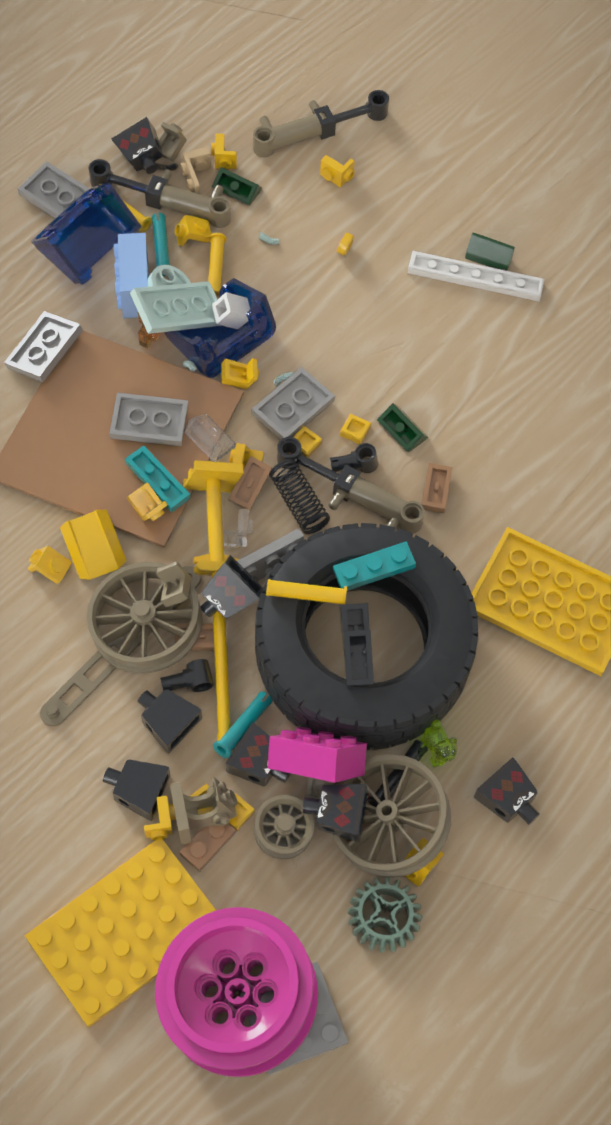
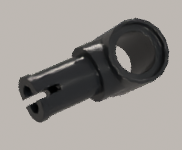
M369 443L360 444L355 451H351V454L330 457L331 468L334 472L343 470L345 465L355 470H360L363 473L374 472L378 467L376 449ZM364 457H371L368 460H362Z
M206 659L191 661L186 665V669H182L183 672L160 678L163 691L166 689L173 691L187 687V689H191L193 692H203L214 686L209 662Z

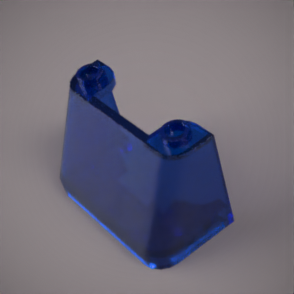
M110 182L94 186L84 192L38 233L31 242L40 253L74 284L80 283L83 285L92 278L90 275L93 271L91 267L114 247V244L118 243V234L136 233L142 226Z
M235 278L222 286L219 298L226 292L248 298L250 310L246 313L248 322L242 327L234 329L226 326H213L164 332L168 340L189 361H192L202 374L209 378H213L221 373V363L225 359L237 362L270 339L276 330V322L266 294Z

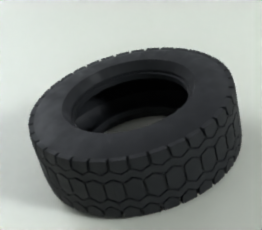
M358 523L343 525L342 529H340V526L325 529L324 534L320 531L308 537L307 540L304 539L294 546L292 550L290 549L276 564L266 580L257 606L255 653L258 670L265 689L271 696V699L274 700L277 708L295 726L311 728L312 733L316 734L322 731L331 732L337 738L353 736L357 738V742L367 743L366 750H370V747L375 750L389 748V745L394 747L407 743L408 740L411 741L423 735L437 725L452 709L464 690L475 659L478 644V615L474 598L459 569L456 570L457 567L447 556L444 557V553L433 544L429 546V542L417 535L412 537L413 533L400 528L394 531L395 527L380 524L378 528L377 524L361 523V527H358ZM407 541L416 562V568L348 590L347 592L358 590L373 591L390 596L400 602L410 611L419 624L424 641V652L409 670L393 679L374 684L346 685L345 678L334 674L321 664L311 650L306 637L305 629L310 618L325 602L266 596L268 579L340 588L333 571L334 565Z

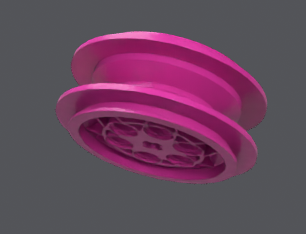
M233 907L216 910L199 917L187 925L174 938L158 968L155 1001L165 1032L192 1062L218 1075L247 1077L261 1074L277 1067L301 1046L309 1034L316 1016L318 983L314 967L304 946L286 924L263 911ZM235 963L236 966L232 973L223 974L225 965ZM257 965L263 966V972L259 976H250L253 967ZM217 986V994L214 997L207 998L206 991L208 988ZM237 991L244 992L245 995L241 998L239 996L236 997L235 993ZM265 992H274V997L270 1002H261V997ZM227 1012L229 1014L225 1023L216 1024V1018L220 1013ZM249 1015H256V1023L251 1027H245V1018Z

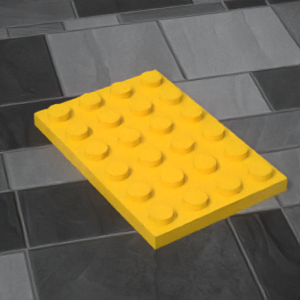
M507 527L472 591L477 615L588 671L602 676L611 658V576Z
M159 837L24 936L87 1027L90 1028L157 977L158 968L167 948L187 925L199 917L216 910L164 840Z

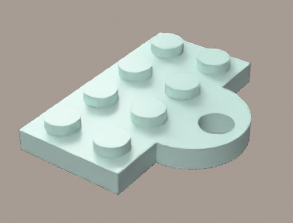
M170 265L156 267L148 277V287L134 288L130 293L148 334L222 326L216 324L212 304L218 299L210 282L191 283L188 277L176 267ZM162 274L166 275L169 280H166Z

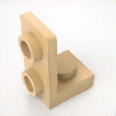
M208 147L182 153L183 162L180 163L182 175L188 178L186 183L188 190L200 194V185L195 172L211 168Z

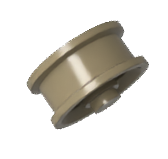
M278 795L268 799L259 808L254 824V836L260 849L267 855L276 859H291L304 852L310 844L315 828L314 816L303 813L304 801L292 795Z

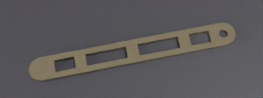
M192 566L183 567L193 577L191 583L196 588L200 584L201 575H196ZM181 603L176 604L175 606L169 608L166 611L175 610ZM142 633L136 638L126 656H129L142 643ZM121 636L107 646L111 648L114 645L119 650L126 638ZM97 651L42 706L40 711L42 721L48 726H58L63 723L117 667L110 664L91 682L84 674L102 657L100 652ZM75 684L83 692L68 706L60 698Z

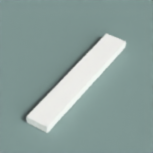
M412 251L407 272L409 274L539 302L545 280L417 251Z

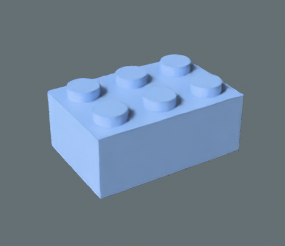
M146 233L118 234V244H114L117 307L122 309L123 318H138L140 315L130 293L134 288L148 287L149 269Z

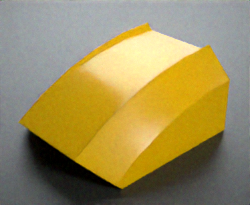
M107 509L95 510L73 520H68L60 527L80 579L91 580L119 569L127 561Z

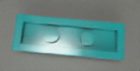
M144 445L125 458V464L144 484L148 482L161 502L166 501L168 504L166 507L171 513L191 499L190 493Z
M406 541L334 565L333 571L340 588L344 589V586H347L348 591L416 568V562Z

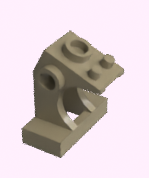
M214 777L212 778L213 786L207 789V793L194 797L183 794L181 782L170 784L181 844L192 842L190 830L213 825H226L230 819L237 816L235 808L237 798L232 790L226 788L225 782L220 783ZM213 806L214 810L198 815V809Z

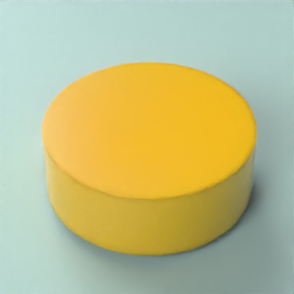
M348 232L345 233L338 246L337 253L343 256L348 253L353 244L354 235Z

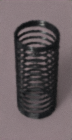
M287 459L275 465L271 469L269 477L274 482L276 489L279 490L281 497L292 512L301 531L304 534H313L324 528L330 521V516L326 509L323 508V504H320L321 501L315 495V491H312L313 488L307 482L308 479L305 478L295 459ZM288 463H294V465H290L284 468L276 475V477H273L275 472L279 468ZM291 468L288 472H286L285 474L279 476L282 472H284L285 470ZM295 476H298V477L295 478L293 481H291V482H289V483H286V482H287L288 480H290L291 478H293V477H295ZM299 481L296 485L288 488L291 484ZM302 485L299 489L291 492L294 488ZM305 489L302 493L294 496L299 491ZM307 494L305 497L297 500L302 495ZM310 498L309 500H307V501L304 502L303 504H300L302 501H304V500ZM313 502L312 504H310V505L307 506L306 508H303V507L306 506L307 504ZM325 517V519L322 520L320 523L312 527L306 528L309 524H312L318 521L320 518Z

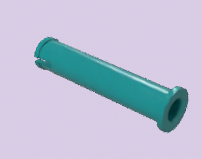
M156 213L151 217L156 267L170 265L166 216L163 213H158L159 221L157 220Z
M260 691L220 741L214 742L213 748L218 755L224 758L231 756V751L242 739L252 722L255 723L267 707L272 704L273 700L270 695L262 702L267 693Z

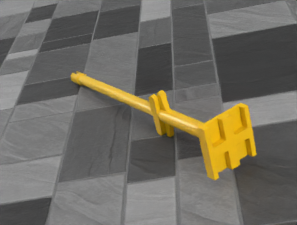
M195 460L194 469L190 468L188 479L183 480V487L186 490L206 491L209 554L193 558V564H196L193 571L196 575L211 576L212 579L228 557V555L224 554L221 492L231 493L244 473L243 464ZM217 611L213 615L218 720L217 741H220L230 729L231 720L226 618Z

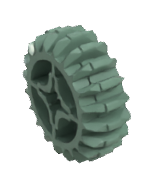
M385 877L384 884L380 883L379 878H374V887L366 881L364 883L365 891L357 888L355 894L358 898L352 897L350 899V904L354 907L348 908V914L354 917L349 919L348 924L349 926H357L352 932L354 936L363 934L359 941L360 944L363 945L367 940L371 941L369 945L370 950H373L375 945L378 944L380 945V953L385 952L386 945H389L391 952H395L396 942L401 948H405L407 945L405 939L413 941L415 936L412 932H419L420 926L415 922L421 921L422 915L414 912L421 909V904H412L416 900L417 895L414 893L408 896L409 885L400 889L401 881L398 879L394 885H390L389 877ZM378 895H389L396 898L397 900L394 902H387L381 896ZM370 899L375 913L367 921H364L362 908ZM405 908L407 923L402 930H399L395 916L400 913V910ZM381 910L391 912L388 920H385V917L383 919L379 917ZM383 927L392 935H381L370 928Z

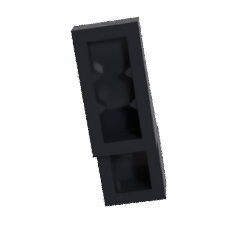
M368 603L340 605L346 685L374 684Z

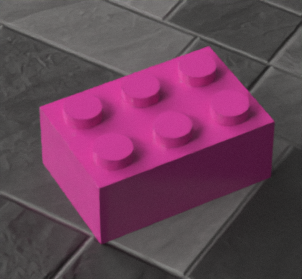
M298 727L296 731L282 730L280 735L270 736L268 768L334 783L365 775L367 743L357 742V738L353 736L337 738L331 732L312 733V729L306 727Z

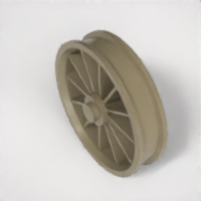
M140 562L122 567L106 577L96 588L90 599L87 610L89 632L100 654L110 664L121 670L132 673H152L169 668L182 660L192 650L199 638L203 620L202 610L192 583H190L188 596L192 609L166 611L176 604L166 607L160 602L163 582L152 599L148 601V579H160L156 574L157 569L166 566V564ZM143 579V600L137 601L127 587V584ZM123 587L134 604L131 607L111 598V596ZM105 604L128 613L100 616ZM191 619L186 631L163 620ZM122 624L100 637L99 625ZM159 627L181 638L168 649L156 628ZM130 632L118 652L107 646L109 643ZM142 632L141 657L126 656L136 638ZM153 632L164 651L147 657V633Z
M380 755L365 761V775L343 780L338 784H359L360 782L366 784L364 782L365 778L374 773L382 772L384 801L381 802L367 785L368 792L378 802V806L374 807L366 804L365 810L375 814L364 816L363 824H373L361 833L360 842L351 841L348 844L343 837L333 835L341 851L359 869L375 876L394 878L406 876L422 869L439 854L450 832L451 808L448 797L439 780L424 764L403 755ZM387 770H404L391 801ZM412 772L426 780L400 801ZM431 787L434 788L438 797L437 803L407 808ZM439 811L436 828L406 818V816ZM405 824L433 834L422 850L418 848L403 829ZM380 830L368 860L354 852L357 847ZM399 830L418 852L414 856L400 862L395 832ZM390 832L394 863H376L375 861L386 834Z

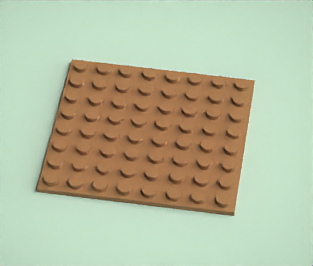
M82 331L48 377L40 384L0 453V483L82 516L95 510L107 509L115 529L165 548L188 501L172 513L167 507H164L162 510L165 513L154 521L151 518L143 521L126 497L144 485V483L125 464V458L144 445L183 486V480L188 479L189 469H194L195 460H210L244 391ZM117 393L188 400L189 406L182 446L111 439L109 432ZM187 490L191 497L194 490Z

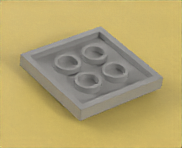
M318 962L312 963L318 983V1006L313 1025L296 1052L277 1067L267 1071L268 1075L348 1044ZM239 992V996L242 998L245 994L244 992ZM265 992L261 997V1002H270L274 997V992ZM247 1016L250 1026H253L256 1023L257 1016Z

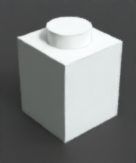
M226 292L212 304L216 324L239 329L252 318L248 298Z

